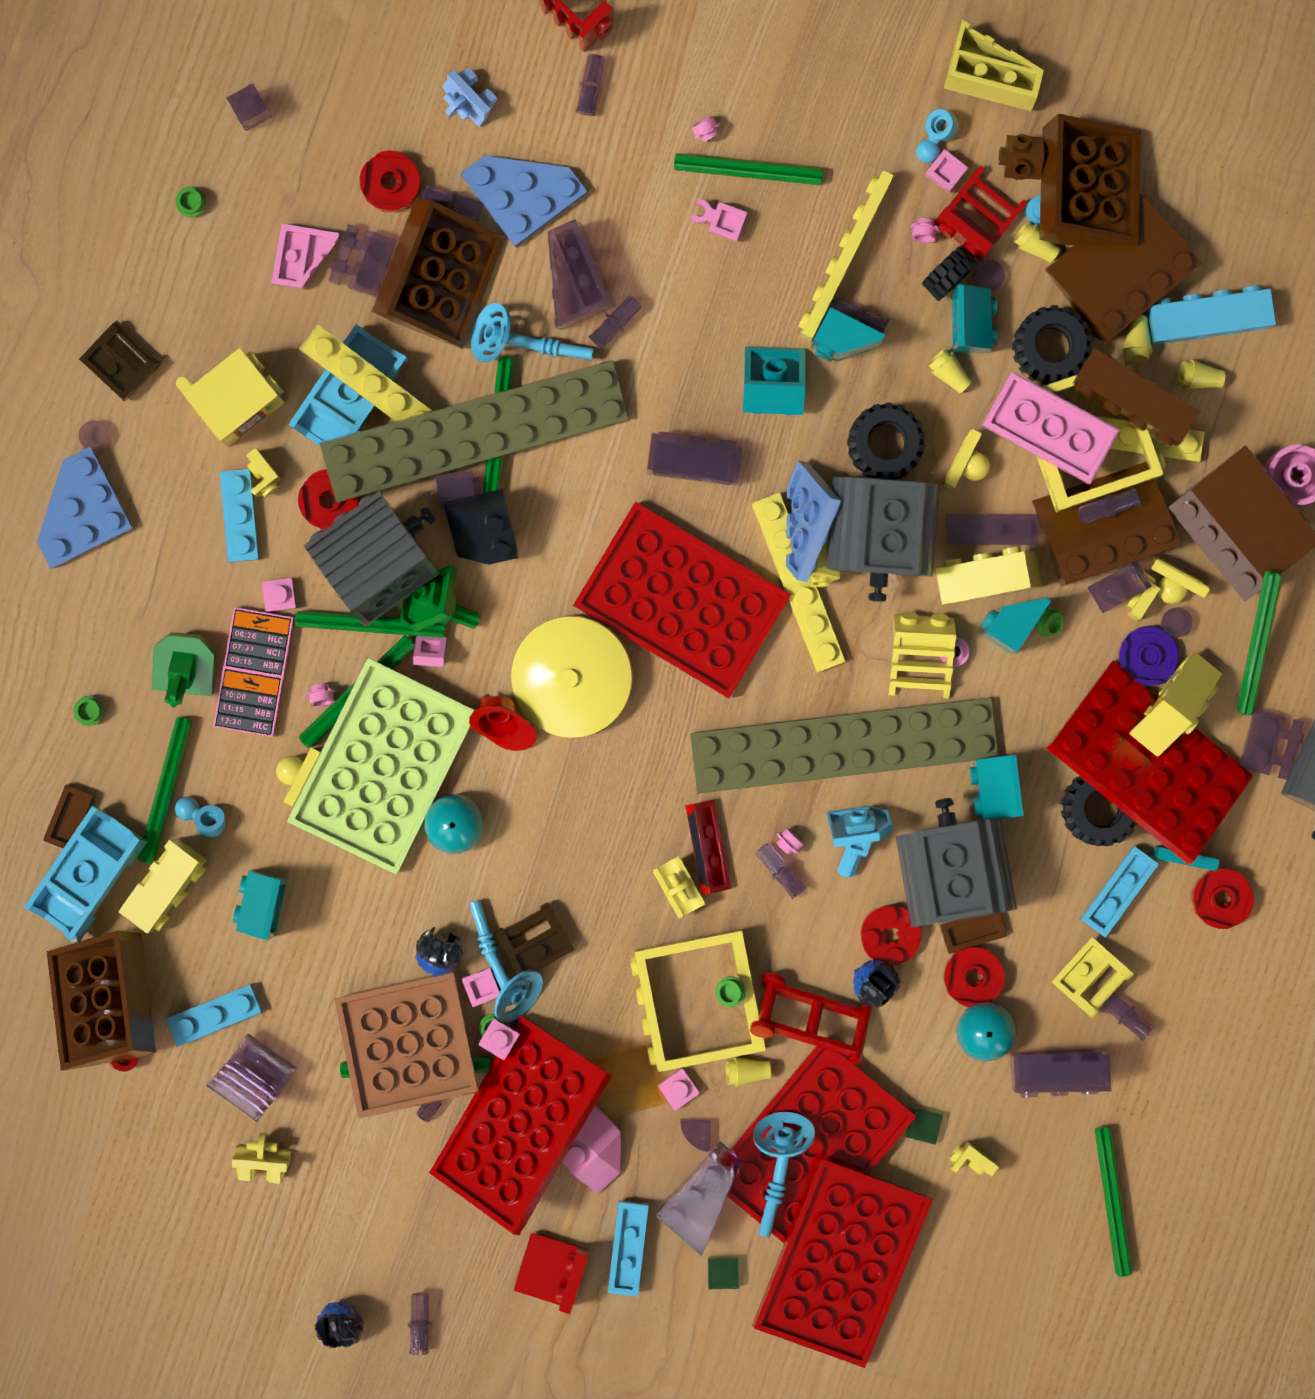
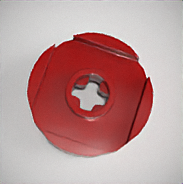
M387 150L377 153L375 157L364 164L360 173L359 182L363 195L370 205L382 212L395 213L410 208L420 192L421 178L414 162L398 151ZM389 174H394V179L398 180L399 183L393 186V189L388 190L387 186L382 184V179H387Z
M327 469L317 471L309 476L303 486H301L298 494V505L301 514L311 525L321 530L327 529L334 524L335 519L340 514L352 511L360 503L358 496L333 503V508L330 509L327 508L326 504H321V499L326 496L325 492H331V495L334 496Z
M1218 868L1215 871H1206L1196 881L1192 890L1191 901L1194 913L1202 922L1217 929H1229L1249 917L1254 905V894L1242 874L1231 869ZM1222 890H1226V896L1231 898L1230 902L1224 903L1222 907H1219L1218 901L1215 900V895L1220 894Z
M885 905L872 910L865 917L861 925V942L864 951L872 960H880L888 965L898 966L901 963L907 962L916 954L921 943L922 931L919 926L911 927L908 910L897 905ZM895 927L898 930L896 932L897 937H899L896 942L890 941L888 944L885 943L884 929L891 930Z
M977 946L966 947L954 952L946 962L943 971V982L948 994L956 1002L965 1007H970L975 1003L992 1002L997 998L1004 986L1005 973L998 958L989 950ZM976 968L977 973L982 975V980L976 981L975 985L972 986L970 985V980L965 979L966 973H971L972 969Z

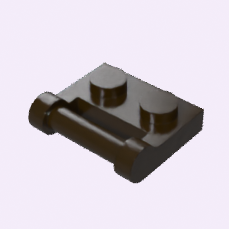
M119 321L112 323L79 358L123 401H126L162 363L161 360L156 356H151L124 331V326ZM116 339L143 364L138 372L108 345L112 340Z
M548 902L541 905L540 910L506 929L502 927L495 931L498 940L518 974L526 970L538 971L574 950L573 945ZM545 920L548 921L551 928L514 948L511 942L513 938Z

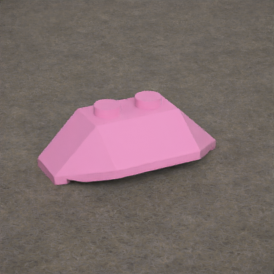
M595 1105L562 1163L575 1177L599 1194L621 1172V1131Z

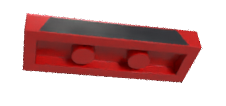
M715 800L685 805L701 894H712L731 889Z

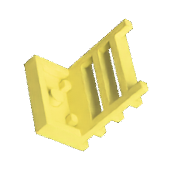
M904 612L901 615L894 614V641L889 695H895L896 687L943 690V698L949 699L956 641L954 618H949L944 614H934L932 616H919L913 612ZM899 654L947 657L946 663L904 661L898 660ZM897 671L944 673L945 679L897 677Z

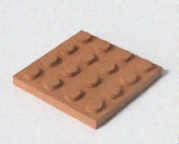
M454 972L444 974L443 976L429 977L334 998L359 1119L479 1092Z

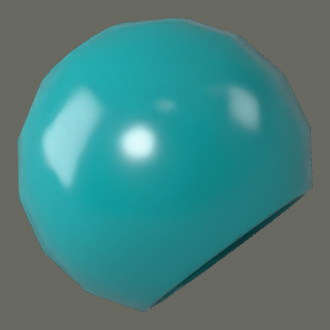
M449 794L438 798L429 807L424 818V830L428 841L437 850L446 854H461L471 850L480 841L484 832V818L480 808L472 799L463 795ZM451 822L455 823L454 828L449 826Z
M989 1001L975 1003L965 1009L958 1020L956 1028L957 1040L964 1053L974 1060L983 1062L995 1061L1008 1054L1015 1043L1017 1034L1015 1020L1010 1012L1000 1004ZM987 1032H992V1036L987 1037Z

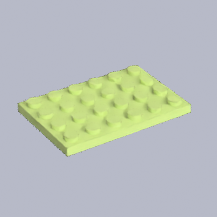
M367 658L287 822L397 875L424 821L425 815L470 728L469 716L474 709L379 662Z

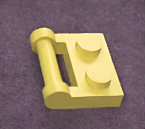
M1091 937L1053 979L1052 983L1089 1017L1094 1019L1099 1014L1097 1010L1125 979L1128 981L1134 974ZM1111 966L1116 972L1093 998L1087 1002L1082 996Z

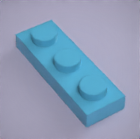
M250 469L220 472L228 562L260 560L254 494L251 492L253 489L252 473Z
M1132 846L1080 917V920L1106 938L1159 864L1137 847Z
M250 984L167 1018L166 1021L176 1046L179 1047L260 1014L263 1011L254 988Z
M618 1201L608 1293L638 1296L649 1207L647 1203Z

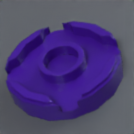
M1154 626L1139 627L1128 633L1121 642L1118 652L1119 666L1132 675L1136 682L1144 686L1160 685L1168 680L1177 670L1180 660L1179 648L1172 636L1164 629Z

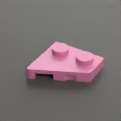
M281 223L272 284L303 290L339 241L340 234Z

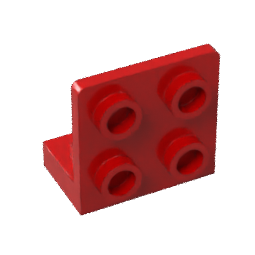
M534 1232L531 1233L514 1291L559 1305V1311L571 1314L589 1256V1249Z

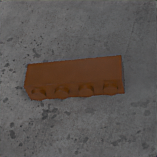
M1096 348L1091 351L1072 384L1077 386L1076 391L1080 395L1090 400L1093 397L1103 402L1102 407L1114 415H1118L1119 412L1130 418L1129 424L1141 431L1148 429L1155 433V439L1167 447H1171L1172 444L1176 447L1179 446L1200 414V411Z

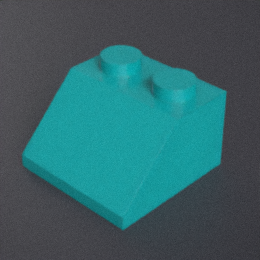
M957 285L952 292V342L954 354L989 353L992 350V345H997V327H992V315H996L997 300L996 297H991L990 288Z
M830 307L813 340L811 348L816 350L814 355L827 362H831L832 359L840 361L877 349L885 334Z
M745 346L743 413L803 415L806 387L805 349Z
M1043 598L1003 606L996 610L993 609L982 620L980 626L984 629L980 635L1009 654L1017 653L1051 601Z
M1016 755L973 761L974 767H969L971 785H976L978 797H973L975 815H980L981 821L1024 816Z
M255 870L248 871V876H242L239 893L244 894L241 906L236 905L233 916V923H237L236 931L264 940H269L276 936L288 877Z

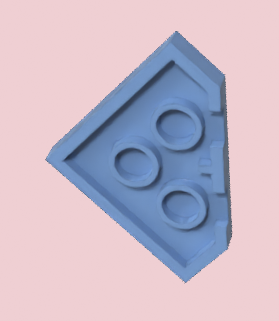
M484 155L461 173L462 178L515 248L588 194L572 170L564 166Z
M88 447L64 459L37 539V543L51 569L133 528L92 447Z
M798 460L787 486V499H792V514L789 513L787 515L786 538L791 539L792 554L786 555V567L796 580L808 582L811 573L816 569L817 558L821 548L828 540L829 529L833 519L838 514L841 500L808 462Z

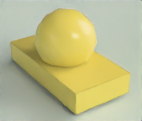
M974 429L968 431L942 483L944 487L953 490L962 474L971 481H980L987 476L990 470V461L983 453L974 451L982 433Z
M1154 556L1150 563L1152 570L1165 576L1159 581L1157 586L1160 588L1157 594L1165 603L1177 604L1186 597L1187 589L1203 598L1206 597L1210 590L1208 583L1159 556Z
M310 748L304 762L295 756H286L278 762L276 776L280 782L291 786L283 801L284 803L292 807L295 806L321 753L320 750Z

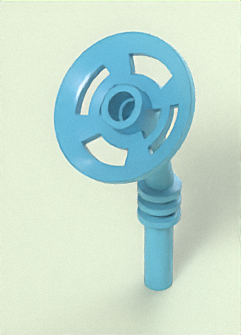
M492 303L486 306L477 317L472 330V353L478 361L485 363L497 358L506 344L540 351L541 355H544L546 352L547 356L552 354L554 357L564 355L586 360H593L594 357L593 348L564 344L559 339H556L554 342L553 338H550L548 341L547 337L537 339L510 333V314L508 309L500 303ZM498 312L503 313V316H502V317H500V316H495V317H493V315H494L495 313H498ZM483 330H484V339H485V341H486V342H484V343H482ZM487 351L495 352L491 355L485 354Z
M481 900L469 903L479 935L476 939L481 942L479 948H483L481 954L485 955L501 988L494 1006L495 1016L502 1022L514 1021L520 1015H524L537 1000L542 989V976L535 970H526L509 979L496 952L499 948L494 946L497 942L492 939L495 935L490 933ZM529 982H532L530 991H529V993H528L529 986H530ZM518 1004L514 1009L505 1012L506 1006Z
M779 1112L764 1117L757 1123L753 1132L756 1146L765 1154L777 1157L773 1181L768 1184L771 1188L766 1191L769 1195H765L767 1203L758 1231V1235L770 1238L778 1205L783 1202L780 1199L785 1195L782 1191L787 1188L784 1186L789 1158L806 1151L812 1145L815 1138V1130L812 1123L804 1116L792 1112ZM783 1123L795 1124L801 1127V1129L795 1131L794 1129L783 1127ZM772 1126V1129L766 1135V1139H763L762 1135L765 1130ZM807 1137L806 1142L802 1145L803 1138Z

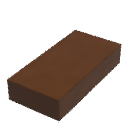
M65 784L43 841L64 848L89 812L96 795Z
M1000 912L939 924L948 954L960 951L966 947H974L1007 937Z

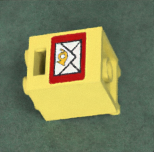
M241 348L237 349L194 384L185 377H179L176 380V386L219 441L228 447L285 403L280 396L284 393L283 389L270 374L266 377L262 374V371L266 368L251 350L245 353Z

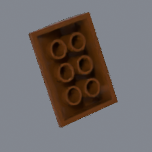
M1058 113L1042 128L1044 161L1041 174L1039 240L1063 245H1137L1139 243L1141 130Z
M1140 193L1139 243L1137 245H1073L1045 268V271L1083 321L1087 323L1096 338L1109 342L1202 263L1185 240Z
M415 199L372 312L396 324L463 349L506 237L433 200Z
M1246 445L1180 495L1168 507L1244 602L1261 590L1264 574L1267 570L1278 571L1282 574L1315 547V529Z
M1147 462L1094 479L1091 484L1083 483L1065 489L1067 497H1071L1150 469ZM1155 479L1059 512H1055L1050 495L1032 501L1061 587L1181 545L1172 517Z
M117 930L46 951L61 1071L124 1061L156 1053L141 933Z

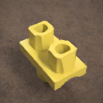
M679 856L652 870L678 918L705 905Z
M260 1133L258 1141H247V1146L237 1145L235 1156L232 1158V1168H236L238 1180H254L256 1170H267L266 1181L280 1184L290 1163L291 1150L278 1149V1143L267 1142V1133Z

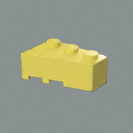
M962 19L943 89L1031 111L1038 96L1044 70L1012 50L1009 52L994 42L995 39L988 35L985 37L972 29L968 22Z
M1019 546L1003 549V555L991 557V552L973 555L974 561L962 563L961 558L943 561L944 567L936 569L942 605L1043 587L1036 551L1021 552Z
M1193 651L1177 667L1175 673L1158 693L1160 696L1154 706L1150 705L1144 713L1146 717L1129 734L1158 757L1183 732L1189 734L1200 721L1197 718L1209 706L1207 701L1219 689L1216 683L1222 673Z
M179 838L171 839L164 846L166 848L165 852L158 861L155 860L152 863L149 873L142 882L138 883L119 910V913L147 934L152 933L154 929L159 932L170 918L166 915L173 905L177 908L188 895L184 891L191 881L197 883L206 871L203 865L207 859Z

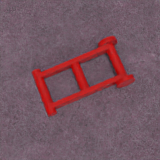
M767 973L762 976L761 984L766 990L759 1019L752 1022L750 1026V1032L760 1038H771L775 1033L850 1056V1062L855 1064L861 1063L872 1013L871 1006L861 1005L860 1008L785 986V978L778 974ZM777 995L811 1005L806 1031L771 1021ZM823 1009L858 1019L852 1045L817 1035Z

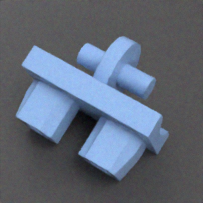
M466 68L459 73L453 70L447 75L448 79L442 86L447 93L443 99L450 105L445 114L449 118L458 114L463 120L470 117L480 127L486 122L490 111L498 99L488 89L479 95L475 93L472 87L477 84L478 78L470 68Z

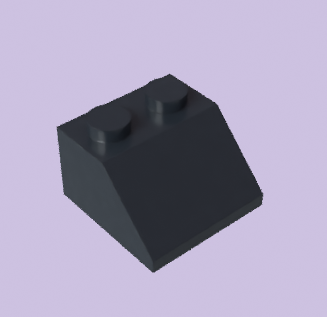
M503 489L443 502L457 557L488 565L519 558Z

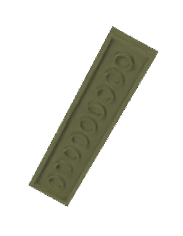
M610 360L319 442L335 500L340 502L628 420L614 363Z
M991 698L690 734L697 794L970 762L998 757Z

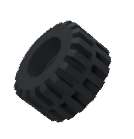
M1051 305L1050 308L1041 307L1029 314L1016 330L1015 340L1012 343V350L1015 351L1013 358L1015 363H1019L1021 373L1025 372L1028 374V379L1031 381L1037 380L1040 381L1039 384L1047 385L1048 383H1054L1075 376L1091 353L1092 347H1090V342L1092 341V335H1088L1087 329L1089 327L1086 322L1084 324L1081 322V316L1078 313L1075 315L1071 313L1070 308L1064 307L1061 309L1058 308V305ZM1044 329H1055L1066 337L1069 344V352L1064 360L1054 363L1040 357L1035 348V338L1039 332Z
M892 403L875 404L871 408L865 409L856 418L850 428L847 439L848 454L852 458L855 468L861 470L864 476L881 480L900 479L911 472L918 464L925 449V432H922V424L920 420H916L915 414L911 410L908 412L904 409V406H895ZM880 425H889L901 433L904 446L902 452L896 458L883 460L871 452L868 446V438L874 428Z
M1082 777L1074 778L1072 784L1066 787L1064 791L1066 794L1061 799V804L1063 805L1061 816L1066 822L1064 825L1072 832L1076 839L1094 846H1113L1115 843L1124 841L1127 835H1131L1135 831L1133 828L1138 823L1118 807L1115 818L1108 825L1096 826L1090 823L1084 813V804L1087 797L1096 789Z

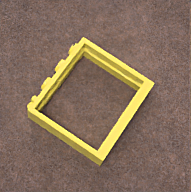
M1124 359L1117 361L1133 371L1131 365H1125ZM1077 375L1043 386L1042 388L1054 394L1075 387L1072 382ZM1135 428L1150 470L1071 497H1067L1058 468L1037 457L1055 512L1161 477L1163 475L1162 469L1165 468V462L1161 452L1155 451L1152 440H1155V433L1148 429L1141 431Z
M741 929L634 950L635 957L630 958L633 976L639 975L641 987L636 988L639 1006L645 1005L647 1017L641 1018L645 1036L651 1035L653 1047L647 1048L651 1066L657 1065L658 1072L766 1051L764 1039L750 1032L751 1023L758 1021L759 1014ZM732 942L738 978L746 987V996L743 1003L751 1043L665 1060L645 959Z

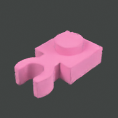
M698 199L696 205L704 208L705 214L701 217L692 214L690 220L696 224L710 223L709 233L737 243L747 212L721 202L718 203L715 210L711 208L707 201Z

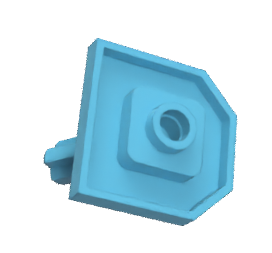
M874 806L826 812L834 847H845L837 869L838 874L843 875L845 878L853 877L861 857L867 856L871 843L880 841L893 832L889 811Z

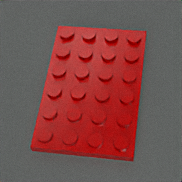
M635 501L573 606L729 699L791 594Z
M1112 661L1107 665L1046 749L1181 860L1190 865L1196 860L1253 775L1196 728L1189 734L1183 732L1158 757L1129 733L1146 717L1145 711L1150 705L1154 706L1158 697L1144 685L1136 682L1132 675Z
M520 1015L513 1027L520 1035L505 1060L499 1057L495 1058L489 1072L485 1075L478 1088L479 1092L474 1094L429 1172L510 1233L520 1236L613 1076L522 1015Z
M815 1046L706 1179L761 1224L767 1203L765 1195H769L766 1191L771 1188L768 1184L773 1181L777 1157L765 1154L756 1146L753 1137L754 1128L764 1117L779 1112H792L807 1118L814 1127L815 1138L812 1145L806 1151L789 1158L784 1186L787 1188L782 1191L785 1195L780 1198L783 1202L778 1205L771 1233L776 1238L785 1243L819 1156L869 1174L917 1116L854 1063L850 1062L843 1054ZM783 1123V1127H788L795 1131L801 1129V1127L795 1124ZM772 1126L765 1130L762 1135L763 1139H766V1135L772 1129ZM807 1137L803 1138L802 1145L806 1142Z
M819 1156L753 1320L752 1327L865 1368L933 1199L930 1196Z

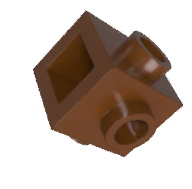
M1025 134L1007 135L1005 147L999 148L998 165L1004 166V178L1041 180L1044 161L1043 137H1033Z

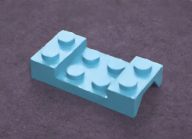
M357 324L354 325L343 344L392 381H395L408 361L406 356L390 348ZM325 369L288 425L320 446L319 442L360 431L375 406Z
M92 806L24 908L53 924L70 941L80 942L96 919L94 913L126 866H132L147 841L101 808Z

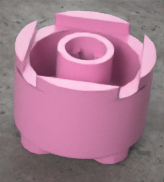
M1295 444L1287 446L1271 455L1263 467L1295 506L1301 507L1314 502L1315 449ZM1295 472H1299L1301 477L1292 481L1290 476Z

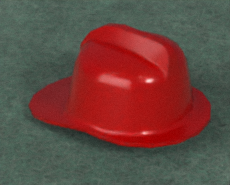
M485 694L482 697L479 708L474 710L469 716V724L474 731L506 750H526L536 742L537 733L535 728L519 715L515 702L510 698Z

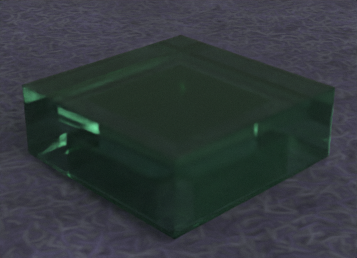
M912 1107L911 1112L917 1117L907 1127L905 1137L935 1145L943 1115Z
M708 1257V1290L739 1289L738 1257Z

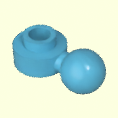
M937 109L927 117L925 128L929 137L920 141L916 147V155L921 162H934L940 154L939 142L950 140L957 132L958 121L956 116L943 109ZM947 122L946 129L942 131V124Z
M183 797L177 801L175 805L176 815L184 821L194 819L196 829L200 835L212 838L220 835L225 830L226 819L219 807L208 805L199 809L198 802L192 797ZM211 822L216 823L213 826H207Z

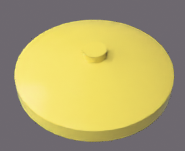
M564 616L541 624L526 636L513 660L511 682L519 707L533 724L553 735L569 738L583 737L604 729L623 711L632 690L633 669L626 647L611 629L590 618Z

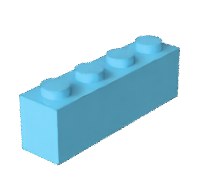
M1261 285L1243 288V293L1232 294L1231 289L1213 292V297L1202 298L1201 294L1183 296V301L1173 303L1171 298H1163L1146 310L1151 345L1265 330L1276 325L1271 289L1262 290Z

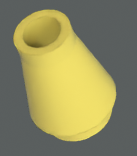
M1026 222L1014 238V242L1018 244V249L1051 263L1058 255L1060 248L1053 242L1039 240V226L1036 223L1032 225Z
M1140 315L1129 324L1122 349L1127 361L1146 362L1149 360V355L1153 353L1148 317Z
M943 349L928 363V366L932 369L931 374L951 386L959 394L972 383V380L967 376L953 352L949 353L946 349Z
M1190 359L1189 362L1183 361L1179 367L1178 384L1185 386V389L1222 388L1226 375L1224 370H1219Z
M733 1057V1060H727L725 1065L727 1084L740 1087L757 1081L771 1079L770 1062Z

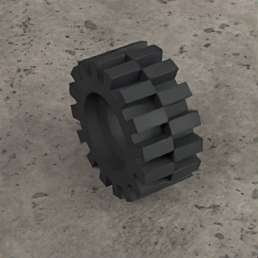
M960 245L921 284L937 301H940L973 270L978 262Z

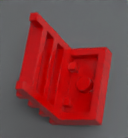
M540 0L541 11L544 14L551 11L554 23L558 27L563 23L566 26L567 36L571 40L576 36L579 39L580 49L583 52L598 38L601 41L604 40L613 30V26H611L614 23L613 8L605 0L583 22L561 0Z
M981 165L935 221V225L938 226L941 233L950 239L953 238L972 257H977L980 261L983 260L1027 205V202L1023 199L1014 208L979 180V176L985 170ZM972 185L1010 214L1005 222L967 193ZM961 199L999 229L994 236H991L955 207Z

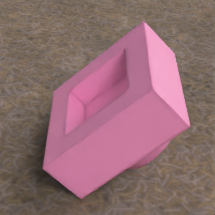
M944 149L925 175L949 193L967 171L968 167Z
M293 578L262 582L266 612L297 608Z
M417 636L413 665L444 667L447 637Z
M491 967L462 978L472 1007L493 1000L500 993Z
M493 1018L478 1045L505 1060L520 1033L498 1019Z
M683 1068L658 1084L659 1089L675 1111L700 1094Z

